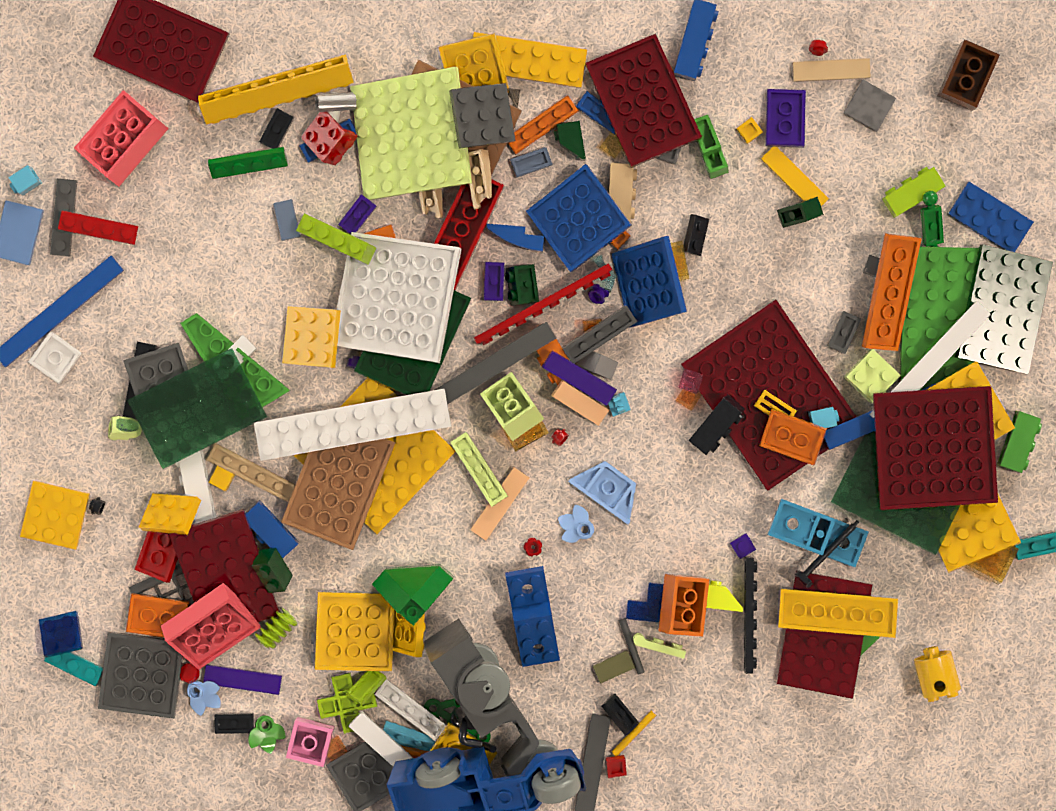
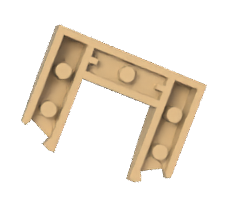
M483 149L468 152L472 183L469 185L475 210L481 207L480 203L486 197L488 199L492 197L488 150ZM442 188L419 192L422 214H427L428 211L436 213L435 218H443Z

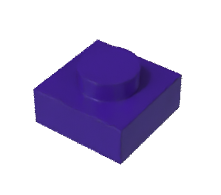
M747 533L730 542L739 559L756 550Z

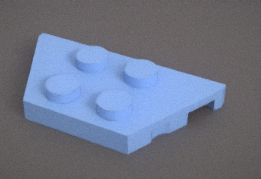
M603 461L568 481L629 525L636 483L612 465Z

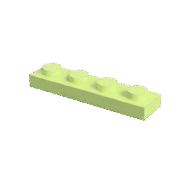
M467 432L450 442L491 507L508 497Z

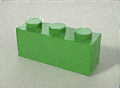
M1015 411L1012 420L1015 429L1007 434L997 462L998 466L1017 473H1022L1023 470L1027 469L1029 464L1028 455L1034 450L1036 443L1034 438L1036 434H1039L1042 427L1040 423L1041 418L1021 411Z

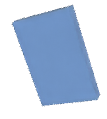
M5 201L0 220V258L30 266L44 210Z

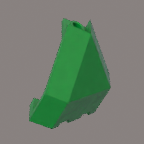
M441 564L389 567L378 576L372 585L397 613L401 614L414 626L455 576Z

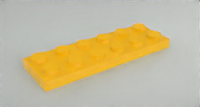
M474 32L473 38L488 34ZM496 35L506 77L576 88L582 87L587 49Z
M781 589L778 628L896 638L898 598Z

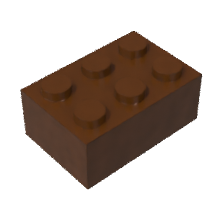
M964 39L959 44L937 96L968 110H975L979 105L1000 54Z

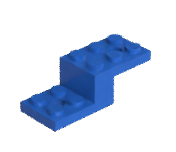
M539 566L505 572L522 667L560 661L544 567ZM527 584L532 585L530 589L522 588L524 585ZM537 644L543 645L539 649L534 648Z

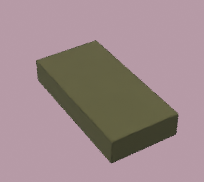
M626 650L593 665V668L601 684L634 669L635 666Z

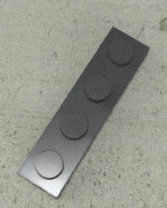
M57 178L50 255L71 256L73 233L58 230L61 211L75 213L77 180Z
M625 305L563 346L562 349L570 361L576 363L637 321Z

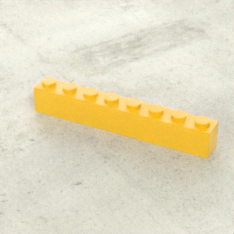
M345 54L198 96V101L206 125L210 123L216 124L221 120L234 119L242 114L255 113L260 109L273 108L281 103H291L299 98H308L320 92L326 93L331 89L347 87L354 83Z

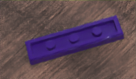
M553 350L542 365L547 371L606 406L617 391L615 387Z
M207 664L204 682L211 681L221 687L279 695L282 675Z

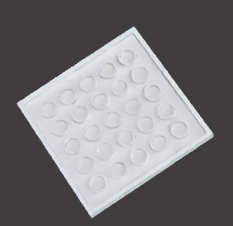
M352 232V236L375 246L376 250L369 265L347 255L337 310H341L337 347L440 363L461 248Z

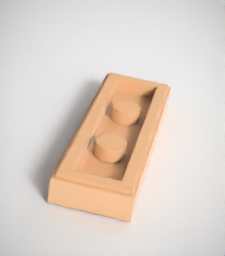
M561 380L551 394L552 397L598 426L609 412L607 407L564 380Z

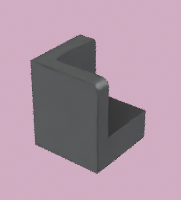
M869 255L863 273L876 278L880 258Z

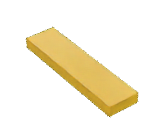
M772 147L761 158L802 201L818 196L822 206L829 199L778 147Z

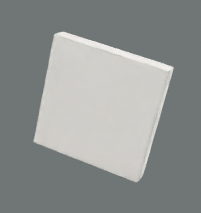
M50 331L28 362L56 383L61 384L83 353Z

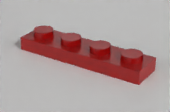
M61 211L58 230L135 245L139 226Z

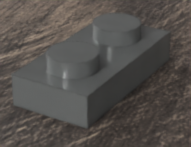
M843 311L827 346L846 354L861 318Z

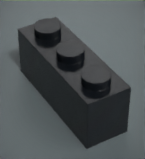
M727 394L688 441L705 455L710 451L714 453L720 446L718 441L721 437L725 439L732 431L730 429L733 423L737 425L744 417L741 413L745 408Z

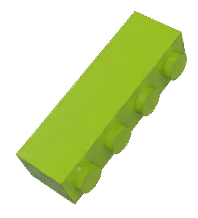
M305 213L296 231L369 265L376 250L375 246Z

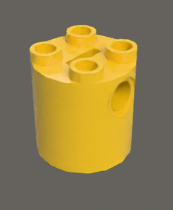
M938 646L923 649L924 655L913 660L923 697L927 698L928 702L938 701L939 697L947 695V698L958 696L961 686L952 652L950 650L939 651ZM937 681H942L945 684L942 686H937L935 683Z

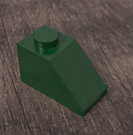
M580 121L557 124V130H554L555 142L559 141L562 148L579 160L586 161Z
M818 196L777 210L783 228L807 222L824 215Z

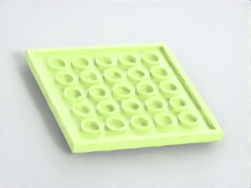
M458 67L350 86L351 92L356 95V109L353 110L358 136L357 146L364 197L368 200H375L472 183L468 148L459 149L449 92L451 89L461 88Z

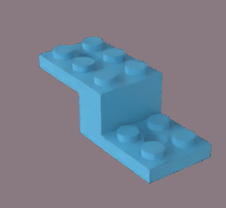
M780 499L767 535L823 556L825 549L850 524ZM791 518H795L798 521V526L795 529H790L787 525L788 520ZM856 527L847 537L849 541L846 548L838 546L828 558L856 567L869 532Z

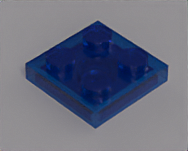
M77 611L39 619L44 657H52L83 649Z

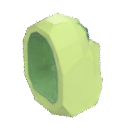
M112 417L108 426V438L111 440L136 438L141 435V425L133 418Z

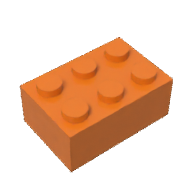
M665 574L659 632L672 635L703 637L709 579L698 576Z

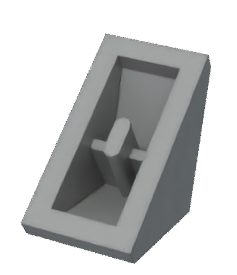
M591 352L579 360L576 365L612 380L618 362L599 353Z

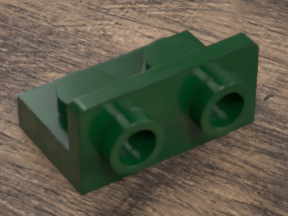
M520 265L506 268L505 280L508 283V300L511 306L539 302L535 265Z

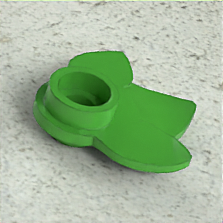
M260 716L256 720L255 728L250 731L248 736L250 748L260 745L265 752L271 754L275 748L276 739L286 738L284 728L274 723L270 716ZM264 721L267 723V727L265 729L262 728V723Z

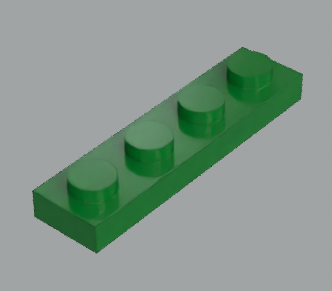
M284 147L209 159L208 166L212 179L287 167L288 162Z

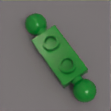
M927 191L922 198L927 207L921 208L923 245L926 247H939L938 244L944 243L942 207L935 205L938 201L937 193Z

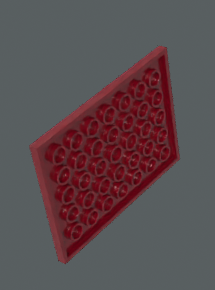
M776 299L681 364L712 411L727 394L745 408L741 413L744 415L737 425L735 423L731 425L730 429L732 431L729 436L767 491L808 463L759 446L769 416L756 408L754 404L764 390L795 409L797 412L794 417L810 422L808 412L833 407L834 410H837L839 415L837 425L856 417ZM764 397L765 400L790 415V411L769 397ZM762 402L760 403L762 407L771 412L772 408ZM824 439L818 456L829 450Z

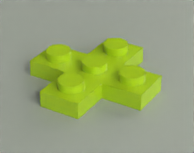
M351 672L332 676L335 696L317 699L320 717L324 719L340 715L344 734L354 732L349 727V724L360 713L359 711L378 706L375 692L360 706L347 697L346 694L353 686Z

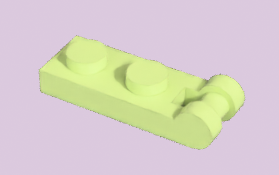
M636 633L633 636V641L637 646L685 658L686 650L682 649L683 645L672 642L671 645L664 644L662 639L653 637V640L644 638L641 633Z

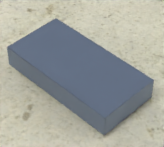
M546 147L510 159L516 178L553 165Z
M293 200L273 203L281 240L285 241L301 237L300 232L296 231L298 222Z

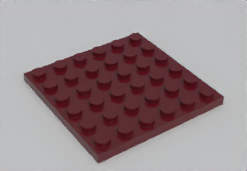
M991 386L873 393L880 510L998 503Z

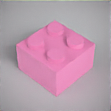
M297 717L294 722L286 758L324 767L335 726Z

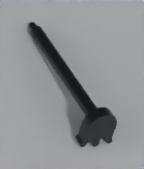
M858 520L851 523L825 549L823 556L819 555L803 573L800 570L795 573V576L808 589L813 585L808 576L856 529V526L859 524Z

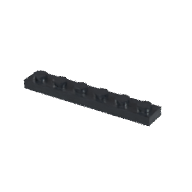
M745 557L744 563L745 674H753V669L757 668V658L753 657V650L757 649V638H754V630H757V619H754V611H757V600H754V592H757V580H754V573H757V561H754L753 557Z

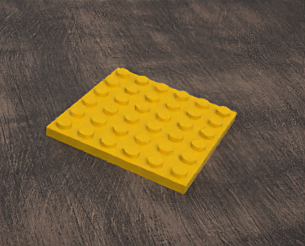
M367 378L340 407L398 396L389 387ZM430 430L386 438L396 443L364 522L377 535L456 452L436 431ZM308 452L296 454L294 457L304 465Z

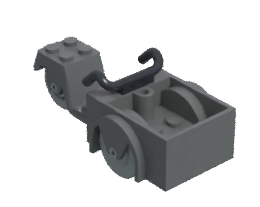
M458 618L424 641V649L432 666L460 705L459 708L456 707L452 711L451 723L460 728L459 741L462 745L481 748L482 740L466 738L467 729L476 730L480 737L483 738L502 724L512 721L521 735L501 758L503 762L501 767L506 776L519 775L536 754L558 751V748L553 743L536 737L531 726L509 694L510 680L505 670L499 666L495 652L485 644L473 643L471 635Z

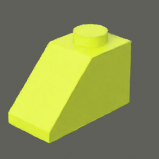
M710 580L706 608L743 612V607L727 587L721 585V581Z

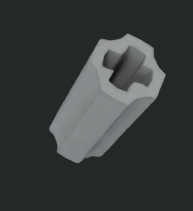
M353 92L316 94L315 108L318 112L355 110L356 95Z

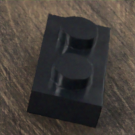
M277 108L259 142L271 149L279 148L294 117Z
M695 214L690 215L682 252L701 256L709 224L708 218Z
M616 693L611 695L601 705L625 736L639 724Z
M221 713L214 715L215 734L250 733L254 729V713Z

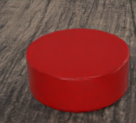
M187 663L181 668L180 679L189 684L194 683L199 678L200 671L193 664Z

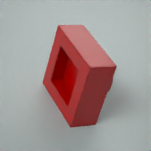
M624 755L605 758L608 778L627 775Z

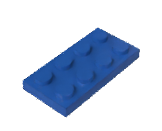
M969 181L948 213L949 216L997 246L1012 252L1017 250L1034 221Z

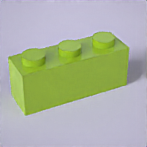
M925 167L917 172L919 176L912 180L909 177L901 182L902 187L897 190L893 187L885 192L886 196L882 200L893 218L923 201L922 198L925 192H938L946 187L935 167L931 169Z

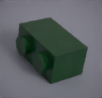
M276 548L259 550V554L252 564L256 574L268 593L285 592L293 575Z

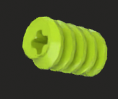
M282 608L283 613L276 612L278 618L271 617L272 624L265 623L268 628L267 630L262 627L260 628L262 635L255 633L256 638L268 649H275V642L280 643L282 641L281 637L285 638L287 636L286 631H292L291 625L297 626L296 619L284 608Z

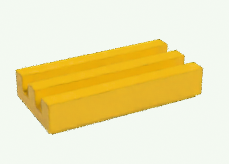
M766 390L762 392L754 404L756 408L768 416L770 411L760 405L761 402L774 410L785 413L765 400L764 397L767 396L790 411L791 416H794L797 412Z

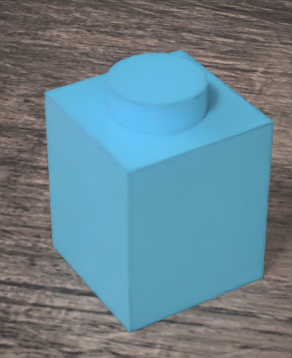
M29 165L8 177L12 182L9 184L12 190L21 195H25L42 184L34 169Z
M833 407L808 412L810 423L824 428L837 426V421H839L838 412Z

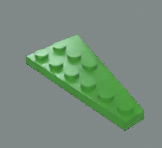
M198 313L180 323L241 421L291 391L240 348H237L236 351L244 357V362L222 383L212 365L220 358V366L226 370L231 369L235 364L233 356L223 354L234 343ZM225 356L231 357L233 361L232 365L228 368L222 365V359Z

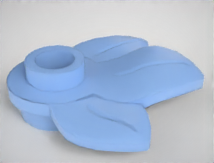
M574 505L572 514L558 517L560 526L566 530L562 535V540L575 543L580 538L588 539L594 533V526L589 521L588 512L579 505ZM582 526L588 527L587 533L581 532Z
M195 681L190 683L187 687V694L191 698V708L200 716L204 713L206 706L220 708L221 701L216 694L220 687L211 681L203 683ZM194 688H198L200 692H196Z

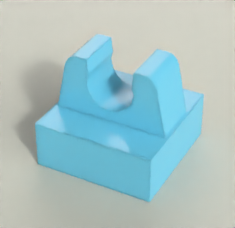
M624 392L613 396L608 403L613 417L631 410Z

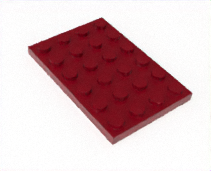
M117 0L93 57L199 104L198 96L204 94L230 33L156 0Z
M656 33L585 63L631 168L702 139V135Z
M244 509L193 524L188 535L169 533L194 603L224 583L237 595L257 622L277 617L276 612H280L274 593H268L252 567L259 551Z
M814 573L808 576L813 583L809 589L796 576L793 590L871 596L873 584ZM786 628L777 684L853 699L864 635Z

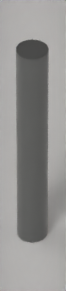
M626 618L620 619L618 621L637 674H642L645 671Z

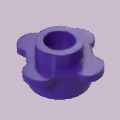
M594 284L592 286L593 289L588 292L589 299L595 304H603L605 297L609 296V292L600 287L599 284Z

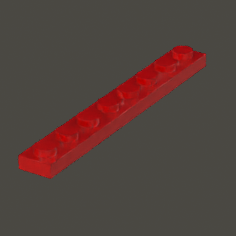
M609 263L475 336L476 343H482L484 346L492 342L493 336L497 334L502 336L510 332L509 327L513 325L519 327L527 322L526 318L532 315L535 318L544 313L542 309L548 306L551 309L559 305L560 299L566 297L568 300L577 295L576 291L583 287L586 290L594 285L593 281L599 278L602 281L610 277V272L613 269Z

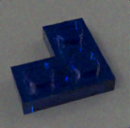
M648 582L647 601L627 600L626 619L659 622L664 584Z

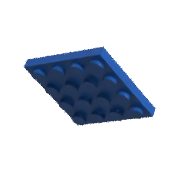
M587 164L583 165L526 211L570 272L575 271L632 226Z
M663 236L612 253L623 304L629 308L637 321L629 328L687 312L669 236Z

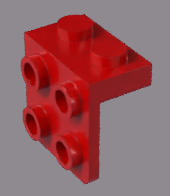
M319 112L301 138L322 162L336 166L342 160L346 151L353 146L358 136L353 131L342 128L328 112Z

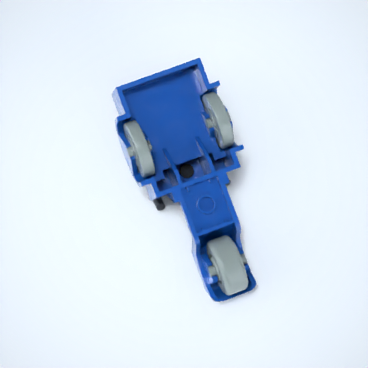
M482 741L481 748L471 747V749L467 750L452 747L439 748L424 753L417 758L395 761L387 782V788L395 811H535L542 803H561L575 796L579 790L585 791L584 770L581 759L576 757L572 749H564L536 754L519 775L493 779L485 750L494 753L497 748L495 745Z

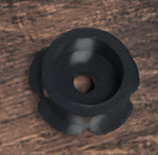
M97 497L96 500L92 499L90 502L89 510H91L92 515L102 514L106 502L101 500V497Z

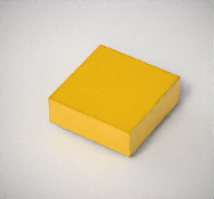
M752 117L736 128L747 144L763 133Z
M217 466L208 483L227 492L235 475Z

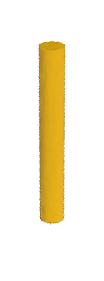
M651 710L611 752L618 756L657 715Z

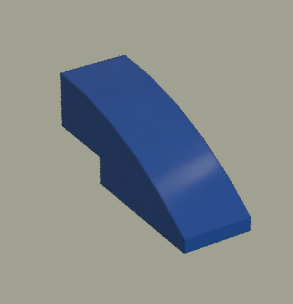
M487 224V229L505 242L526 250L543 252L544 236L525 234L524 226Z

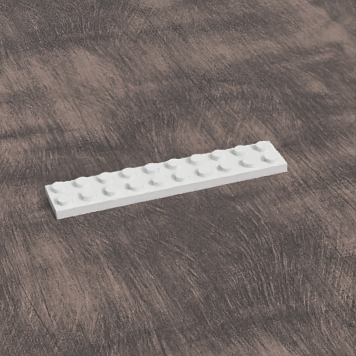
M445 389L255 422L254 427L260 460L263 461L451 427Z

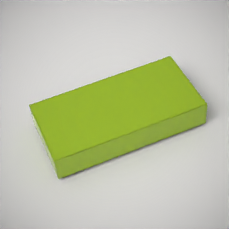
M366 671L346 693L347 697L362 706L387 679L386 675L380 671Z

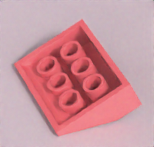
M123 90L74 149L119 187L169 128Z
M223 583L161 625L165 641L199 670L257 631L261 626L237 595Z

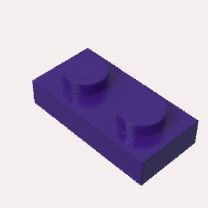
M361 194L338 225L349 234L352 232L357 233L377 206Z
M485 262L484 301H503L504 262Z

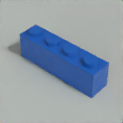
M702 0L693 1L674 69L675 76L695 81L696 77H701L703 66H700L702 58L706 59L708 48L705 45L707 40L711 41L714 29H710L712 21L716 22L719 13L716 10L717 4Z

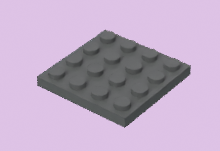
M108 632L98 709L174 719L176 716L183 656L172 648L165 639Z

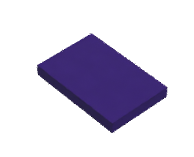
M767 89L766 146L804 148L806 90Z

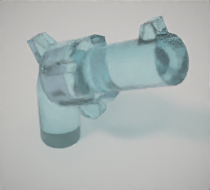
M602 255L594 259L599 268L606 265L602 260ZM613 271L610 272V277L603 280H607L604 290H607L609 293L617 278Z

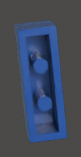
M260 500L245 513L250 528L257 534L255 537L262 544L266 543L270 548H276L282 558L299 544L294 535Z

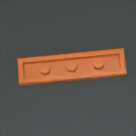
M567 95L515 131L516 141L510 142L508 145L516 155L556 128L557 124L563 123L579 111Z

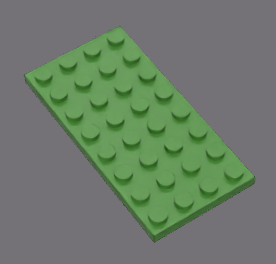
M920 247L901 334V380L965 313L979 248ZM955 352L921 389L947 378L973 363V361L956 358Z

